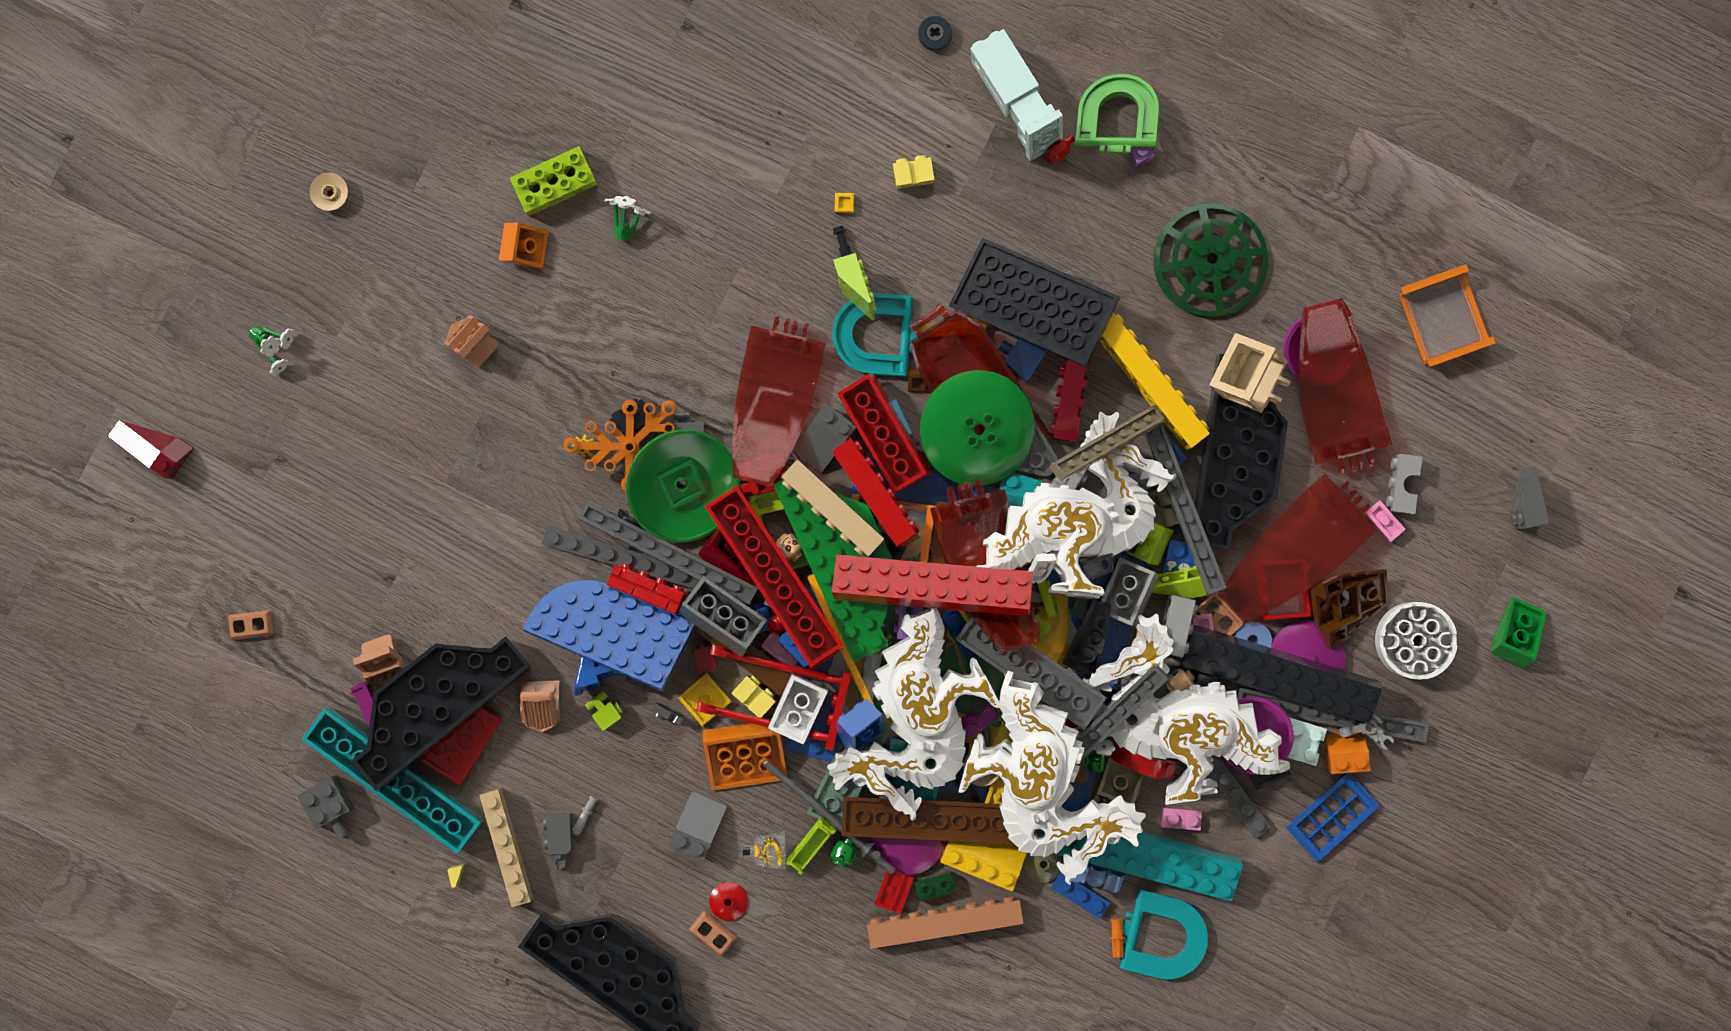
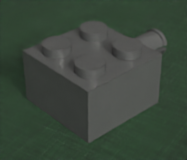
M337 775L297 795L315 830L330 824L337 839L349 834L341 818L342 815L350 812L354 807Z

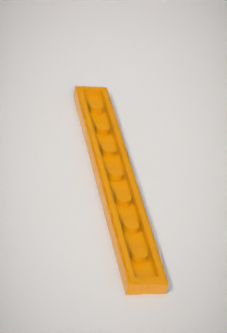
M810 574L807 579L826 620L844 646L841 653L863 701L868 699L874 705L855 661L853 662L817 580L814 574Z

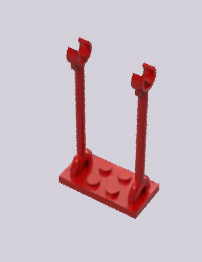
M712 645L711 655L732 658L839 684L837 695L833 694L831 706H834L833 713H829L826 724L830 725L828 734L810 730L807 736L825 741L824 748L833 751L838 731L837 721L842 714L851 674L843 672L842 676L839 677L744 654L741 657L728 648ZM698 702L696 709L697 712L719 715L764 727H769L771 722L768 719L719 708L703 702Z

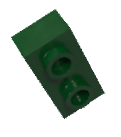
M951 871L914 881L919 901L957 891Z

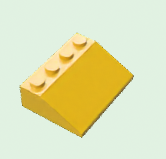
M947 841L940 857V862L1013 891L1027 852H1021L1015 844Z

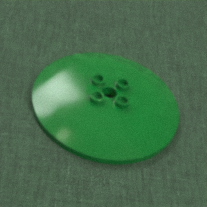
M984 370L962 372L941 383L928 398L920 420V438L928 460L936 470L948 479L969 486L989 485L1008 477L1023 463L1030 451L1034 438L1033 411L1025 394L1006 377ZM978 424L984 426V431L980 435L974 432V428Z
M674 430L652 439L635 456L626 479L627 503L636 521L651 535L670 542L694 541L718 529L706 511L705 506L735 486H738L740 489V475L732 454L718 439L697 430ZM680 479L686 480V485L683 488H677L676 486Z

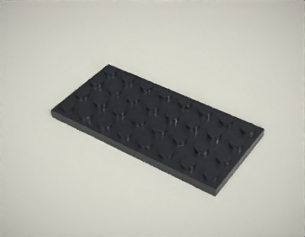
M982 238L949 307L1087 367L1120 300V296Z

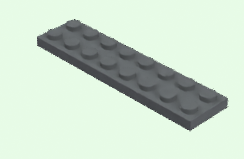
M974 612L955 639L1005 675L1008 671L1014 672L1013 679L1029 683H1039L1044 692L1041 700L1052 708L1067 712V718L1083 730H1085L1106 700V697L984 612Z

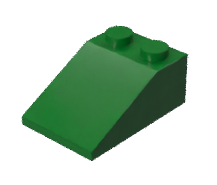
M1512 596L1494 635L1490 653L1525 669L1536 660L1547 612Z

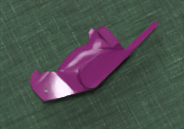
M989 704L986 705L987 708L982 714L972 713L963 716L961 723L962 729L966 731L965 737L978 735L998 718L997 709Z

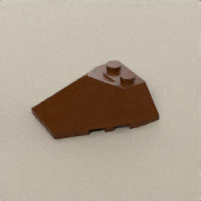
M1386 569L1335 575L1321 582L1311 591L1314 624L1330 649L1347 641L1350 638L1349 634L1356 628L1360 629L1363 626L1362 623L1369 616L1371 618L1374 617L1389 603Z

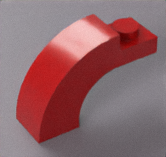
M1116 742L1114 746L1115 751L1112 752L1110 757L1115 762L1149 777L1172 779L1178 764L1177 760L1154 757L1150 760L1137 753L1134 755L1125 747L1120 748Z

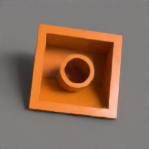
M504 223L499 261L514 265L543 268L549 231L522 223Z
M1340 733L1325 734L1324 742L1328 773L1339 774L1370 771L1369 751L1364 734L1357 733L1348 737L1340 736Z

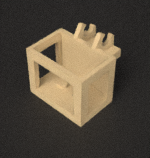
M1235 333L1209 386L1221 397L1262 413L1269 401L1276 404L1281 403L1282 398L1272 394L1276 384L1285 387L1290 385L1291 381L1281 377L1288 361L1276 348Z

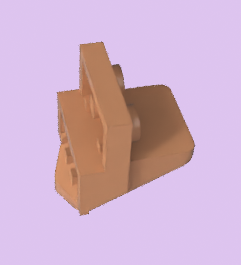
M470 315L466 319H462L450 326L446 341L444 342L455 354L467 359L475 367H480L498 347V343L487 334L490 329Z
M389 634L363 643L361 646L362 654L359 657L353 658L354 666L363 672L364 680L372 686L375 684L383 686L405 668L394 639Z
M560 681L521 682L520 714L522 723L527 728L542 733L555 727L557 722H561Z

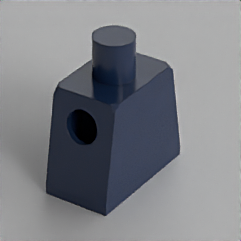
M1018 339L1014 346L1004 340L998 349L1008 355L1004 361L1005 365L1025 383L1028 382L1047 350L1021 339Z

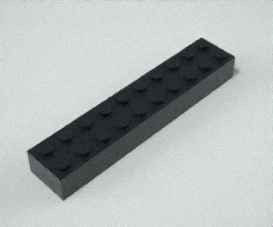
M1198 625L1193 626L1192 634L1188 641V652L1184 654L1182 660L1183 667L1368 724L1371 722L1382 691L1381 681Z

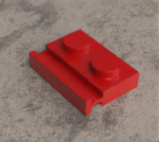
M886 871L874 905L901 914L914 877L898 871H894L892 874Z

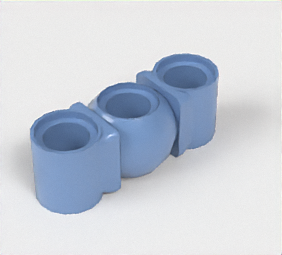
M1088 863L1085 871L1082 874H1078L1072 881L1084 884L1086 880L1093 887L1103 885V889L1116 893L1120 891L1126 873Z

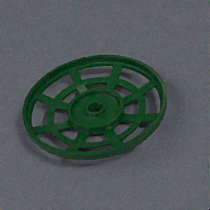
M1199 204L1181 211L1163 228L1154 249V272L1162 292L1178 308L1200 317H1221L1240 310L1257 295L1267 274L1268 251L1260 230L1244 213L1224 204ZM1207 209H1222L1234 213L1237 217L1232 224L1222 220L1209 219ZM1199 210L1201 221L1190 225L1182 233L1172 228L1183 216ZM1243 221L1247 222L1254 230L1261 247L1250 248L1246 237L1238 229ZM1210 225L1222 226L1227 228L1228 231L1223 238L1212 236ZM1203 227L1204 238L1195 242L1187 237L1193 230ZM1169 234L1177 239L1172 252V262L1160 264L1161 247L1166 235ZM1234 234L1241 240L1245 248L1244 250L1234 251L1229 243ZM1183 243L1191 248L1189 259L1178 261L1179 249ZM1209 254H1214L1217 257L1216 264H1210L1207 261ZM1263 255L1262 272L1255 286L1247 279L1252 267V256ZM1246 257V267L1243 275H1241L1233 268L1237 258ZM1190 267L1195 275L1190 284L1184 279L1180 268ZM1174 270L1177 280L1186 289L1180 298H1177L1169 289L1162 272ZM1228 275L1237 281L1233 287L1222 291L1221 280ZM1201 281L1213 282L1214 293L1203 292L1196 288ZM1242 285L1251 292L1240 303L1224 309L1223 297L1233 294ZM1192 294L1205 299H1215L1216 311L1200 310L1187 305L1186 302Z

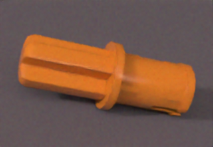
M1111 919L1112 936H1110V939H1112V956L1114 958H1122L1124 956L1123 939H1125V936H1123V919Z

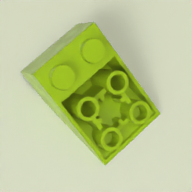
M856 253L834 259L843 295L871 320H875L874 312H877L873 294L870 291L867 275L864 272L862 260L857 259Z
M1125 510L1127 515H1132L1130 511ZM1154 522V530L1148 533L1142 544L1137 543L1129 551L1124 550L1123 552L1158 566L1173 530Z

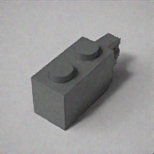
M572 813L548 814L546 819L543 820L544 831H547V838L544 839V848L548 850V855H551L553 868H565L567 854L574 847Z

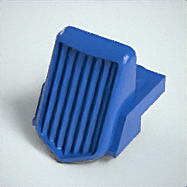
M581 657L574 686V696L582 695L584 691L603 687L602 679L619 675L620 673L600 664L598 666L597 663Z

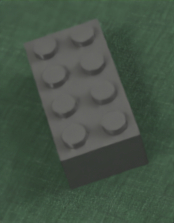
M704 576L681 605L678 613L741 657L750 648L767 622V619Z

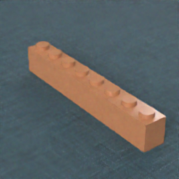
M1008 896L1003 898L1004 901L996 902V899L985 900V904L977 905V902L965 904L966 907L958 908V905L946 907L947 910L943 911L935 908L927 910L928 913L920 914L917 911L908 913L906 917L892 915L889 916L888 920H882V918L870 919V922L867 923L870 948L1024 924L1019 898L1015 899V896Z

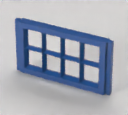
M1344 773L1285 828L1311 857L1318 862L1380 805L1351 773ZM1343 784H1346L1354 793L1346 802L1336 793ZM1331 795L1342 805L1334 813L1324 804ZM1356 797L1366 806V809L1358 816L1348 806ZM1319 806L1329 815V818L1321 825L1311 815ZM1344 808L1354 818L1346 827L1335 817ZM1307 817L1317 827L1309 836L1298 826ZM1331 820L1342 830L1334 838L1323 828ZM1319 831L1329 841L1321 850L1311 840Z

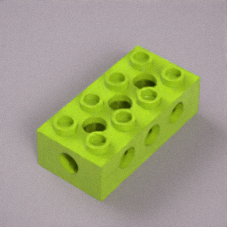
M580 146L510 177L521 205L528 216L598 185ZM570 170H575L574 176L567 177V173ZM558 178L556 184L550 185L551 179ZM535 186H540V190L537 193L532 192Z

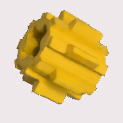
M585 434L582 439L576 437L578 441L594 442L593 438L588 440ZM578 449L574 453L575 455L581 453L582 459L585 458L586 454L593 456L592 450H584L583 452V450Z

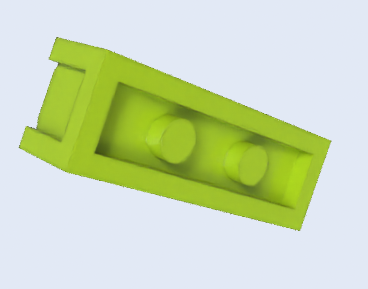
M821 815L787 858L785 864L794 867L801 875L804 868L831 834L836 832L837 828Z

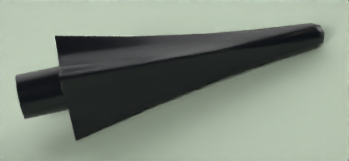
M957 772L955 775V786L960 788L963 775ZM970 784L964 793L975 803H983Z

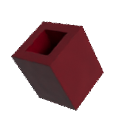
M707 643L697 645V650L692 651L699 673L718 668L715 655L710 654L712 645L708 646Z

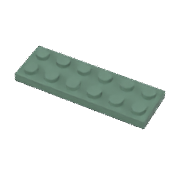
M883 722V733L873 741L883 746L891 730V725ZM871 741L869 744H867V745H866L865 747H863V748L870 747V745L872 744L873 741ZM840 743L836 753L844 751L845 746ZM834 755V757H833L831 763H834V762H835V760H836L835 755ZM827 769L814 799L842 822L843 797H858L862 786L856 785L850 779L839 790H836L833 783L834 777L829 775L830 770ZM809 806L806 813L819 819L821 815Z

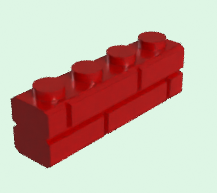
M622 563V566L617 564L614 566L607 581V586L678 616L681 605L688 597L687 594L683 593V588L673 585V588L666 586V581L660 578L652 580L649 578L650 574L639 570V573L633 572V567Z

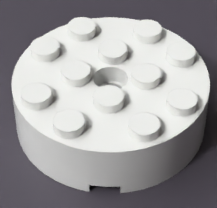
M1424 602L1402 603L1389 610L1379 622L1375 635L1376 650L1382 663L1396 675L1410 679H1428L1442 673L1453 661L1457 651V631L1450 617L1437 606ZM1418 635L1420 643L1418 646H1415L1413 639Z

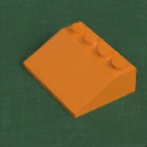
M748 723L703 730V746L712 791L781 781L763 766L764 760H769L787 775L782 735L768 729V727Z

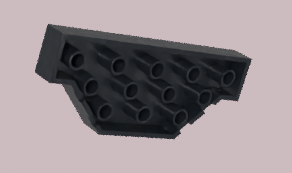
M1224 354L1216 356L1214 374ZM1212 388L1206 423L1209 427L1207 431L1210 434L1204 438L1194 505L1211 548L1230 550L1233 530L1277 499L1288 422L1271 401L1268 402L1266 408L1260 413L1221 397Z
M506 636L492 648L435 643L373 693L367 748L352 759L351 762L376 792L381 791L531 669L530 664Z
M543 912L518 946V948L636 1031H697L701 1023L685 1012L676 957L613 913L559 923Z

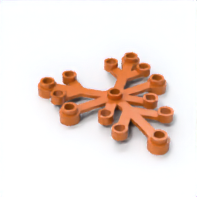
M627 400L622 406V410L626 414V437L618 430L613 421H608L605 424V431L611 433L619 441L611 442L597 428L594 421H588L585 424L586 431L592 433L600 442H582L574 437H568L564 441V449L568 453H575L578 449L600 450L591 459L586 460L585 469L588 471L595 470L596 464L611 450H619L611 459L605 461L604 468L609 472L613 471L616 464L625 457V477L621 481V487L626 491L627 474L633 461V456L635 457L639 452V442L650 432L667 433L668 431L665 430L666 425H671V431H674V425L671 422L659 424L665 417L673 416L676 413L677 408L673 401L663 402L661 411L654 418L655 405L653 403H646L644 405V412L646 413L645 427L634 436V415L638 411V405L634 400ZM632 405L634 410L629 412L626 407ZM648 405L653 407L652 412L646 411ZM667 406H671L673 410L671 412H666L665 408ZM592 423L594 424L595 428L593 430H589L587 428V425ZM613 424L614 429L611 431L608 430L607 425ZM573 442L575 444V447L573 449H569L567 446L568 443ZM628 443H631L633 445V449H626V445ZM593 462L594 467L588 468L587 463ZM612 462L614 466L609 469L606 467V464Z

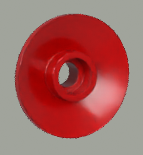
M724 882L717 885L709 898V905L713 914L725 921H732L742 916L748 904V898L744 889L733 882ZM726 899L731 900L732 904L730 906L725 905L724 901Z

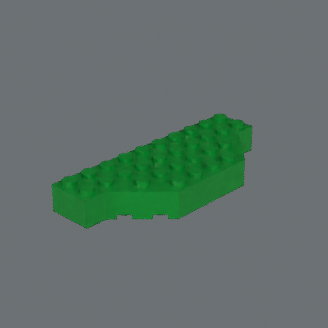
M784 480L773 484L853 662L888 647L889 643L882 630V624L890 604L836 600L833 598L832 587L836 555L862 557L854 550L856 546L851 541L849 544L840 537L842 533L837 528L832 530L825 523L827 521L822 515L818 517L811 510L813 506L808 502L804 504L796 497L798 493L794 489L790 491L782 484ZM835 493L882 536L868 505ZM885 540L868 557L893 560Z

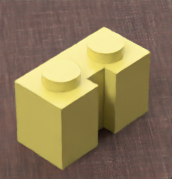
M926 155L915 157V161L908 162L907 158H903L893 163L896 189L934 183L931 157L926 158Z
M747 675L732 694L757 717L761 718L776 702L774 699L776 695L768 688L764 690L760 687L761 682L752 675L750 678Z

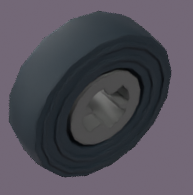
M930 16L921 22L918 29V38L925 48L933 51L941 50L951 40L952 29L946 19L940 16ZM936 29L939 30L938 35H940V36H938V37H937L936 35H935L934 37L931 36V34H932V32H930L931 30H933V31H935Z

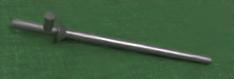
M764 760L763 766L842 832L841 821L772 762ZM846 836L861 849L862 857L867 854L888 873L892 874L896 868L886 861L879 851L872 849L874 843H865L859 837Z

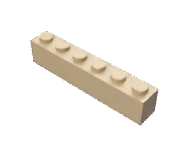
M796 460L782 475L781 478L784 480L782 484L790 491L794 489L798 493L796 497L804 504L808 502L813 506L811 510L818 517L821 515L827 519L825 523L832 530L837 528L842 533L840 537L848 544L851 541L856 546L854 550L862 557L864 555L869 557L884 540L881 535L800 461Z
M502 788L483 793L479 796L511 907L531 902L534 899Z

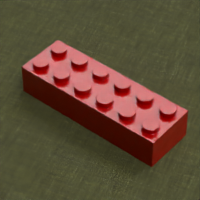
M869 373L837 393L894 493L902 492L931 474L875 374Z
M850 438L831 451L896 547L902 550L920 538L918 535L919 528L912 519L910 521L907 519V516H909L908 512L901 504L898 505L896 503L899 499L890 488L887 489L885 487L888 483L879 472L876 473L874 471L877 467L868 456L865 458L864 454L866 451L858 441L854 442Z

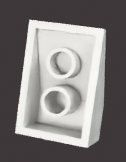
M792 673L768 729L804 744L828 690Z

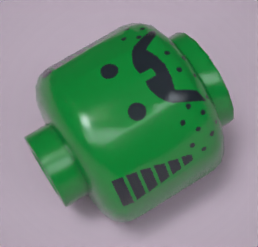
M846 838L843 841H836L830 857L833 859L832 863L844 868L852 866L858 854V849L851 840Z

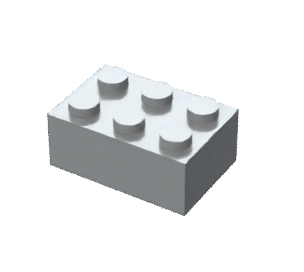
M1119 558L1101 600L1111 604L1110 617L1137 628L1136 626L1139 623L1138 616L1143 614L1159 574Z
M1168 595L1162 625L1167 626V634L1174 640L1171 646L1173 652L1170 655L1183 657L1188 652L1189 643H1187V637L1192 634L1193 630L1191 619L1197 612L1196 600Z

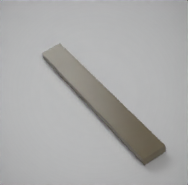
M1153 405L1052 463L1049 468L1063 482L1163 424L1167 418Z

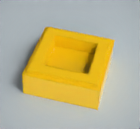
M835 193V213H854V193Z

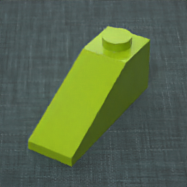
M1196 567L1159 574L1152 593L1184 598L1207 595Z

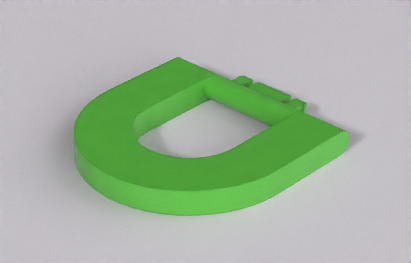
M1113 74L1094 82L1085 91L1079 103L1075 146L1100 147V153H1105V148H1107V153L1123 154L1124 148H1126V154H1131V147L1156 148L1159 126V103L1153 88L1143 79L1129 74ZM1117 96H1124L1132 99L1137 104L1139 109L1136 138L1097 137L1099 112L1107 100Z

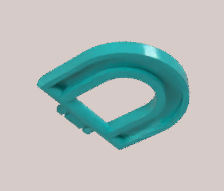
M873 294L877 309L874 315L902 317L900 355L866 353L856 346L852 335L853 328L859 319L867 315L851 301H848L838 312L832 330L834 347L841 360L847 366L860 373L908 377L909 352L916 353V347H910V345H917L918 329H911V327H918V322L912 321L913 296Z
M1139 889L1134 912L1126 911L1125 916L1131 918V920L1124 919L1123 935L1127 937L1123 939V943L1126 944L1120 968L1160 979H1175L1187 975L1200 964L1207 949L1208 933L1203 918L1194 907L1181 899ZM1143 912L1171 918L1183 925L1186 932V943L1177 955L1160 957L1134 950Z

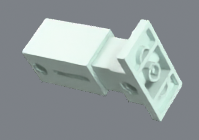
M1004 29L995 31L989 35V38L974 43L970 48L972 64L1005 117L1011 116L1017 125L1018 138L1026 149L1028 160L1032 161L1043 155L1050 145L1057 140L1063 139V115L1060 110L1055 111L1051 104L1046 106L1039 95V84Z

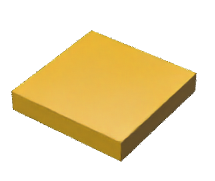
M708 673L703 675L678 697L702 727L716 715L697 712L698 702L715 705L723 709L732 702Z

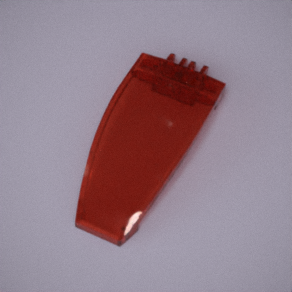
M1343 298L1303 308L1297 360L1302 413L1315 465L1336 460L1340 474L1345 473L1342 458L1347 457L1350 469L1356 471L1353 455H1355L1358 468L1363 469L1364 462L1361 453L1366 452L1369 465L1375 466L1372 451L1392 446L1389 429L1386 427L1373 376L1351 318L1352 313Z
M775 316L772 330L751 326L738 384L732 440L733 478L769 487L773 486L802 432L813 401L826 348L825 342L806 338L809 328L808 323H805L803 326L802 337L795 335L798 328V321L795 320L791 334H788L790 319H786L783 332L776 331L780 321L777 316Z
M1326 474L1319 476L1267 528L1232 573L1226 577L1224 582L1227 588L1219 591L1217 594L1243 623L1280 606L1322 580L1376 532L1369 521L1363 516L1370 508V505L1366 504L1358 510L1355 505L1363 497L1359 495L1351 502L1350 499L1357 494V491L1354 489L1347 496L1342 492L1350 484L1348 481L1338 488Z
M976 480L977 496H974L972 486L968 482L965 485H958L957 490L960 500L957 501L953 488L948 487L949 503L930 508L945 564L973 567L986 565V547L983 546V540L995 532L1005 536L1009 508L1005 489L985 494L982 482ZM1032 602L1030 616L969 611L982 631L1000 652L1039 642L1040 621L1036 622Z

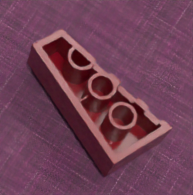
M1067 360L1064 367L1060 366L1059 378H1062L1061 386L1057 385L1056 397H1059L1058 405L1054 404L1053 416H1056L1055 423H1051L1050 434L1053 435V440L1077 442L1081 420L1080 411H1082L1084 403L1083 392H1085L1088 381L1086 371H1089L1090 364L1084 367Z

